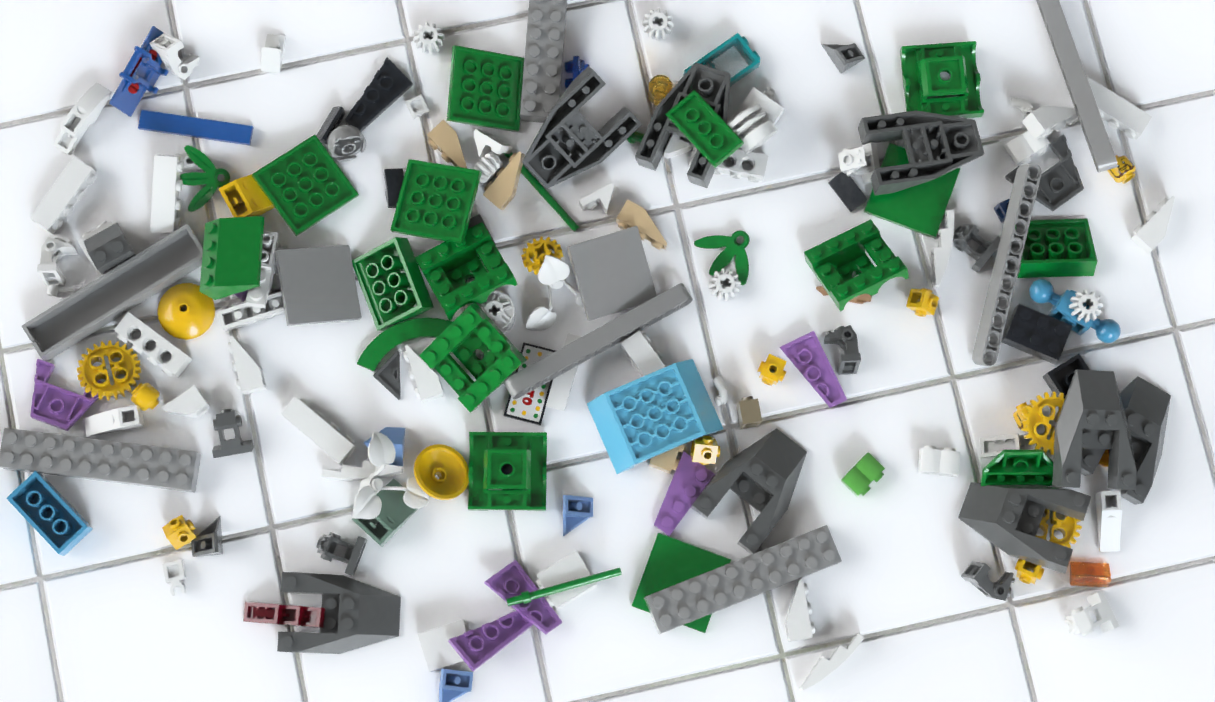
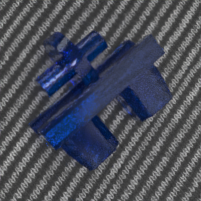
M573 56V60L565 62V71L573 73V78L565 79L566 89L588 66L590 67L589 64H585V61L580 59V56Z

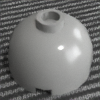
M352 125L338 126L329 134L327 140L331 157L336 158L339 162L355 159L357 157L355 154L360 151L363 153L367 146L361 131Z

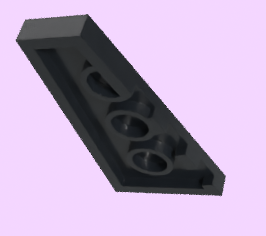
M388 57L383 62L384 64L380 70L374 75L370 85L364 90L361 98L345 118V122L348 125L355 126L361 132L413 86V83Z

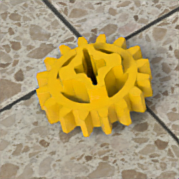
M540 236L539 241L534 238L532 244L527 243L528 248H523L524 254L521 255L524 267H527L528 272L534 271V274L537 275L546 255L561 259L563 252L561 245L557 244L555 239L551 241L550 237H547L544 240Z

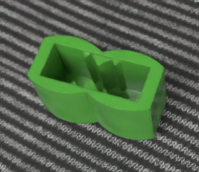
M868 452L840 481L856 497L860 494L864 496L871 489L869 486L874 480L877 483L884 476L882 471L885 468Z

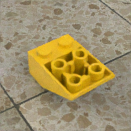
M252 174L236 179L219 188L233 217L260 216L275 208L254 180Z

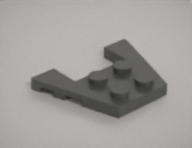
M1064 134L1049 145L1060 161L1041 174L1035 199L1052 212L1084 189ZM1018 167L1004 177L1012 184H1014Z

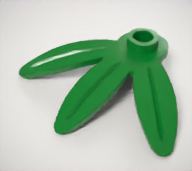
M186 145L184 149L189 158L205 171V173L189 172L180 174V180L183 181V185L196 186L206 184L194 196L188 206V211L194 212L211 199L217 187H222L230 182V174L223 168L216 169L215 165L204 153L192 146ZM223 174L224 180L218 181V175Z
M738 230L731 237L712 235L694 241V246L704 249L726 247L712 263L709 270L710 276H713L715 271L720 272L722 268H725L731 262L734 255H736L735 267L738 281H741L740 285L742 286L746 284L749 275V261L745 248L748 246L750 238L745 231ZM739 236H742L744 238V241L741 244L737 242V238Z

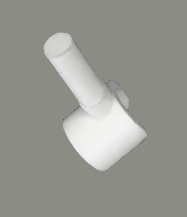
M50 285L47 295L57 297L58 292H75V288H62Z

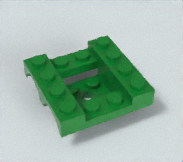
M976 41L901 47L900 59L906 112L917 110L963 118L983 116L984 109L980 101L981 79L976 65ZM947 72L950 75V79H941L940 73ZM957 94H960L959 97H945V98H931V99H926V98L929 97V96H943V95H957Z
M871 219L804 251L806 263L840 312L844 310L845 305L850 300L862 294H869L871 296L877 294L880 287L892 278L903 277L905 280L909 278L907 267L899 256L896 257ZM865 250H866V252L869 254V256L872 258V260L874 261V263L877 265L876 267L873 265V263H872V262L870 261V259L867 257V255H866V253H865Z
M483 222L467 230L464 244L445 241L415 257L418 266L449 321L453 319L454 314L461 307L470 303L482 304L486 302L488 296L495 289L504 285H518L512 271L495 246ZM469 278H475V280L466 283Z
M476 302L469 305L419 355L431 370L435 368L459 395L457 399L470 413L476 410L492 392L503 384L505 379L527 361ZM477 349L483 352V359L477 358ZM453 353L459 359V361L475 377V382L454 360V358L450 354Z
M469 432L468 510L546 511L547 432ZM505 464H510L513 467V471L508 475L503 474L501 471L502 466ZM488 489H527V490H488Z

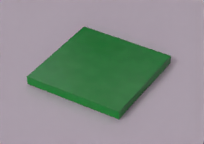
M454 45L452 47L446 121L519 132L524 58Z
M315 134L252 174L254 180L295 236L300 235L359 196Z
M889 143L880 168L909 164L905 148ZM956 168L934 180L895 193L875 195L872 188L864 213L935 239L960 168Z
M409 159L390 231L464 244L482 172L475 169Z
M658 533L632 607L650 613L644 599L646 596L727 565L731 562V559ZM712 614L683 626L705 633Z

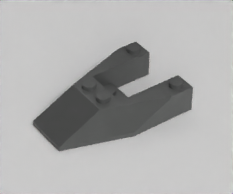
M695 62L656 107L635 155L638 165L656 171L671 135L675 134L686 138L668 119L666 113L694 90L727 124L731 74ZM697 150L687 172V177L690 183L708 188L716 168Z
M589 66L573 80L551 108L522 160V163L547 189L602 163L642 125L636 116L625 106L599 131L579 112V109L606 85L600 76Z
M916 110L864 117L858 126L862 145L870 142L880 143L903 139L909 164L875 168L870 178L875 195L895 193L934 180L985 154L976 121L973 119Z
M1075 370L1055 425L1052 486L1080 488L1082 448L1109 449L1107 488L1136 490L1137 470L1131 435L1114 371Z
M1137 376L1120 392L1130 430L1137 470L1136 490H1121L1120 493L1122 498L1134 505L1144 503L1152 487L1162 456L1171 399L1170 394ZM1082 448L1081 474L1084 476L1093 474L1106 449Z
M776 428L728 460L696 499L691 508L707 519L729 489L760 512L737 542L738 545L752 555L788 510L807 451Z
M970 483L958 519L1006 554L1066 574L1073 549L1038 538L1036 535L1045 509L1084 521L1091 496L1070 489L1044 485L981 486L980 483Z
M282 572L281 592L322 594L321 607L325 608L323 628H320V633L278 632L277 652L342 654L399 637L400 596L344 575Z

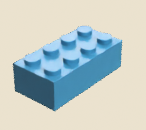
M37 471L32 473L6 498L59 555L65 556L93 530L55 487Z

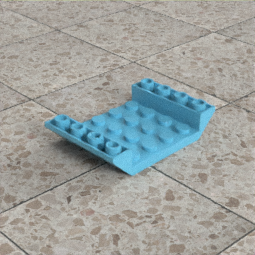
M693 359L669 365L610 390L587 403L616 474L634 468L636 464L704 435L709 436L723 430V426Z

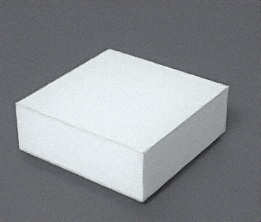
M422 94L405 101L413 120L430 112Z

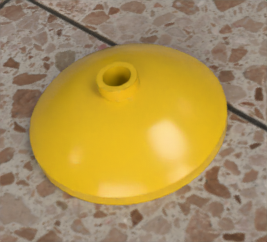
M193 283L177 284L169 288L161 297L157 309L158 320L162 328L169 335L178 339L189 340L203 335L211 327L215 318V304L212 298L199 292V285ZM187 306V310L182 312L181 307Z
M435 444L426 447L418 454L414 463V475L420 488L429 496L439 500H451L461 495L468 486L469 468L467 462L454 448Z

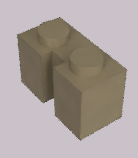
M753 396L741 398L742 401H739L736 406L740 430L759 427L762 417L758 398L753 399Z

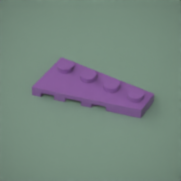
M683 452L654 523V526L667 536L671 535L715 475L702 464L692 462L691 456L686 452Z
M514 611L477 629L467 631L458 637L455 636L449 639L448 642L474 672L532 627L533 624L518 611Z

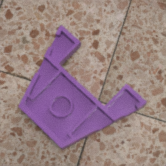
M37 359L30 417L69 431L99 398L98 394L92 397L90 391L79 395L49 384L48 381L55 365Z

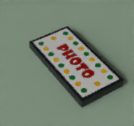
M523 342L520 353L527 361L518 367L515 373L552 354L556 350ZM553 380L518 399H513L509 393L504 417L541 426Z

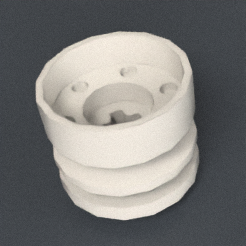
M759 104L742 111L728 125L732 130L738 128L735 131L738 136H744L741 139L744 142L741 148L745 154L761 146L778 131L771 120L764 123L761 122L766 116L765 112L756 115L762 109Z
M493 291L488 296L486 302L482 304L476 303L503 334L512 329L516 313L513 302L508 295L500 291ZM493 308H496L498 311L495 316L492 313Z

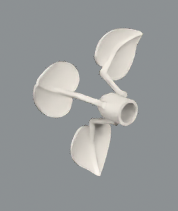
M546 255L538 272L539 281L548 287L549 307L547 309L545 306H539L530 313L525 324L526 329L529 331L546 330L555 324L557 315L554 311H551L553 309L552 288L559 289L565 284L578 296L576 298L577 305L583 307L580 293L565 279L570 273L569 266L559 258Z
M372 432V438L368 446V458L373 465L381 467L374 473H371L370 478L362 479L360 490L356 495L353 506L352 518L373 519L380 514L382 502L377 496V492L380 490L405 491L403 500L407 506L414 509L425 507L429 502V495L420 488L415 476L407 480L406 487L383 486L382 480L376 477L377 474L385 469L386 464L394 462L396 454L392 441L380 432Z

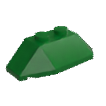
M1042 449L1002 450L983 468L980 485L1052 486L1053 460Z

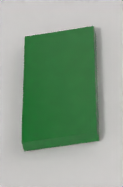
M695 90L666 113L668 119L714 168L744 144L740 137Z

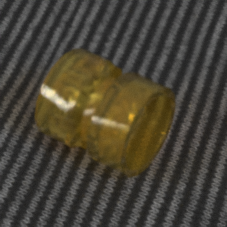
M657 75L649 82L648 98L654 105L658 106L673 89L672 81L667 76Z

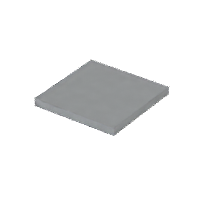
M637 226L567 247L587 321L641 305L657 296Z
M349 245L275 251L287 326L352 321L362 318Z

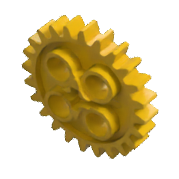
M111 340L108 341V345L101 341L100 347L93 344L94 350L87 348L88 355L81 354L83 360H78L80 367L77 368V373H79L77 377L81 381V387H85L86 393L91 391L92 397L98 394L99 400L103 396H106L107 401L110 400L111 396H114L115 400H117L118 394L125 397L124 391L132 392L130 386L137 387L135 380H140V375H138L141 373V368L139 367L141 366L140 360H137L138 356L133 354L132 348L127 350L126 344L120 347L119 341L115 345H112ZM104 356L108 357L114 385L110 384ZM114 358H121L118 362L112 361ZM96 362L102 363L100 366H93ZM120 374L125 375L122 379L116 378ZM100 379L106 380L104 383H97Z
M1044 392V398L1037 395V402L1030 400L1032 406H1025L1028 413H1022L1021 415L1026 417V420H1022L1020 423L1026 424V427L1022 428L1021 431H1027L1028 434L1024 436V439L1031 438L1029 445L1036 444L1035 449L1042 447L1045 453L1049 449L1050 455H1054L1055 426L1049 424V421L1054 420V422H1057L1065 399H1063L1064 393H1060L1057 397L1056 392H1052L1051 396ZM1046 405L1050 408L1048 416L1042 414V409ZM1058 406V407H1059V410L1057 411V413H1056V415H1055V411H1056L1055 408ZM1040 424L1045 428L1042 435H1039L1036 431L1037 426ZM1050 432V439L1047 440V435Z
M1045 509V517H1042L1039 526L1043 531V536L1036 535V537L1047 540L1049 527L1046 523L1050 516L1048 509ZM1052 511L1050 523L1053 526L1049 531V541L1071 548L1070 543L1075 544L1077 542L1073 537L1078 538L1080 536L1076 530H1081L1082 526L1077 525L1081 520L1064 515V520H1059L1056 517V512ZM1054 531H1060L1063 534V538H1056Z

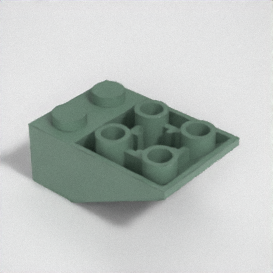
M392 479V480L386 485V486L403 487V486H402L399 482H397L395 479ZM380 490L377 493L382 502L381 511L377 517L373 519L352 518L381 547L418 510L405 504L403 500L405 491Z

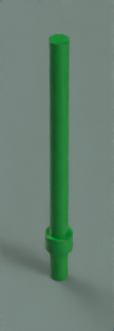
M512 151L510 154L504 153L508 159L514 154ZM523 164L521 169L522 175L573 232H576L580 227Z
M619 567L540 590L521 592V595L507 598V605L512 606L522 602L524 604L530 603L533 599L622 575Z

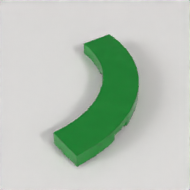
M417 318L398 323L373 339L361 354L357 365L375 372L382 359L396 346L421 337L437 338L452 321L439 318Z

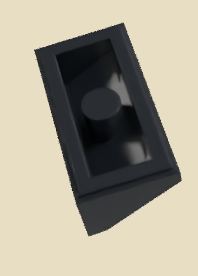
M336 106L332 108L316 135L320 142L327 145L329 134L340 125L345 116L343 107Z
M840 172L828 182L850 212L857 209L867 200V197L851 176H847L843 172Z

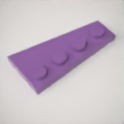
M814 331L779 347L829 408L847 401L844 391Z
M514 560L484 582L485 585L505 601L507 598L521 595V592L538 590L517 560ZM544 597L533 599L530 603L524 604L522 602L512 605L515 610L545 635L562 624V620Z

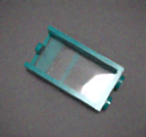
M737 33L696 63L730 73L731 87L746 75L759 68L760 56L755 50L752 51L750 49L748 40ZM692 64L691 66H689L687 69L684 70L683 76L687 73V71H688L694 64Z

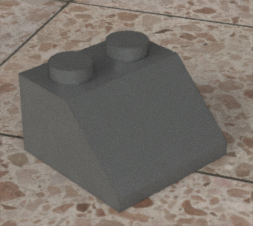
M118 222L84 240L87 252L101 274L106 273L136 255Z

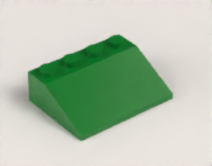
M263 216L219 218L205 223L199 292L217 300L260 286L264 231Z
M1088 218L1030 220L1017 277L1094 276L1098 260Z
M395 237L352 260L354 271L377 331L421 315L434 308L408 238Z

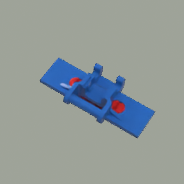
M152 26L141 47L135 46V52L124 71L119 74L123 79L109 102L110 105L129 117L133 115L146 90L156 94L159 89L154 87L159 76H167L169 72L160 67L162 60L157 51L153 50L150 42L164 34L155 26Z

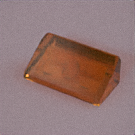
M1070 561L1071 586L1109 587L1111 582L1109 563Z

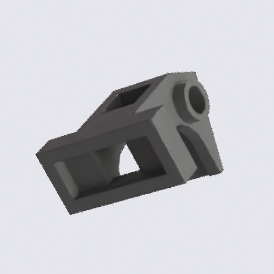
M961 225L954 232V246L961 252L965 251L977 261L971 269L978 273L997 250L1000 237L997 236L991 243L978 235L979 229L976 225ZM971 238L980 245L976 251L967 244Z
M851 325L846 327L840 326L834 332L828 331L823 344H837L844 350V354H841L837 366L838 375L857 374L861 355L858 349L857 334Z
M232 409L221 410L220 414H215L216 419H213L214 430L218 431L221 445L213 447V458L252 452L254 448L253 440L243 441L240 435L239 427L242 426L241 415L235 412V410L232 411ZM233 428L235 438L226 440L224 430Z
M332 532L329 535L324 534L323 537H320L316 548H318L317 553L321 554L320 558L330 562L333 558L346 563L347 567L344 573L354 577L368 540L358 536L355 545L340 540L341 536ZM337 544L348 547L344 558L334 555Z
M972 561L961 577L974 585L986 597L1006 601V598L1011 593L1010 585L1015 582V578H1013L1014 573L1005 571L997 582H992L988 577V572L991 568L986 563Z

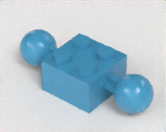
M1038 279L1031 284L1029 288L1031 299L1036 303L1049 302L1054 305L1048 316L1072 325L1071 330L1081 336L1091 327L1096 330L1097 338L1104 343H1112L1119 338L1121 329L1119 324L1113 319L1100 320L1097 318L1094 321L1090 319L1089 322L1085 323L1083 318L1077 321V314L1071 315L1074 309L1069 308V305L1073 303L1070 299L1073 296L1076 297V291L1066 290L1063 294L1058 295L1054 292L1053 285L1045 279ZM1086 302L1083 303V307L1086 306L1085 309H1088L1089 305H1086Z

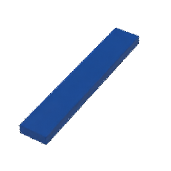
M141 110L138 124L139 130L251 146L254 129L253 126L147 110Z

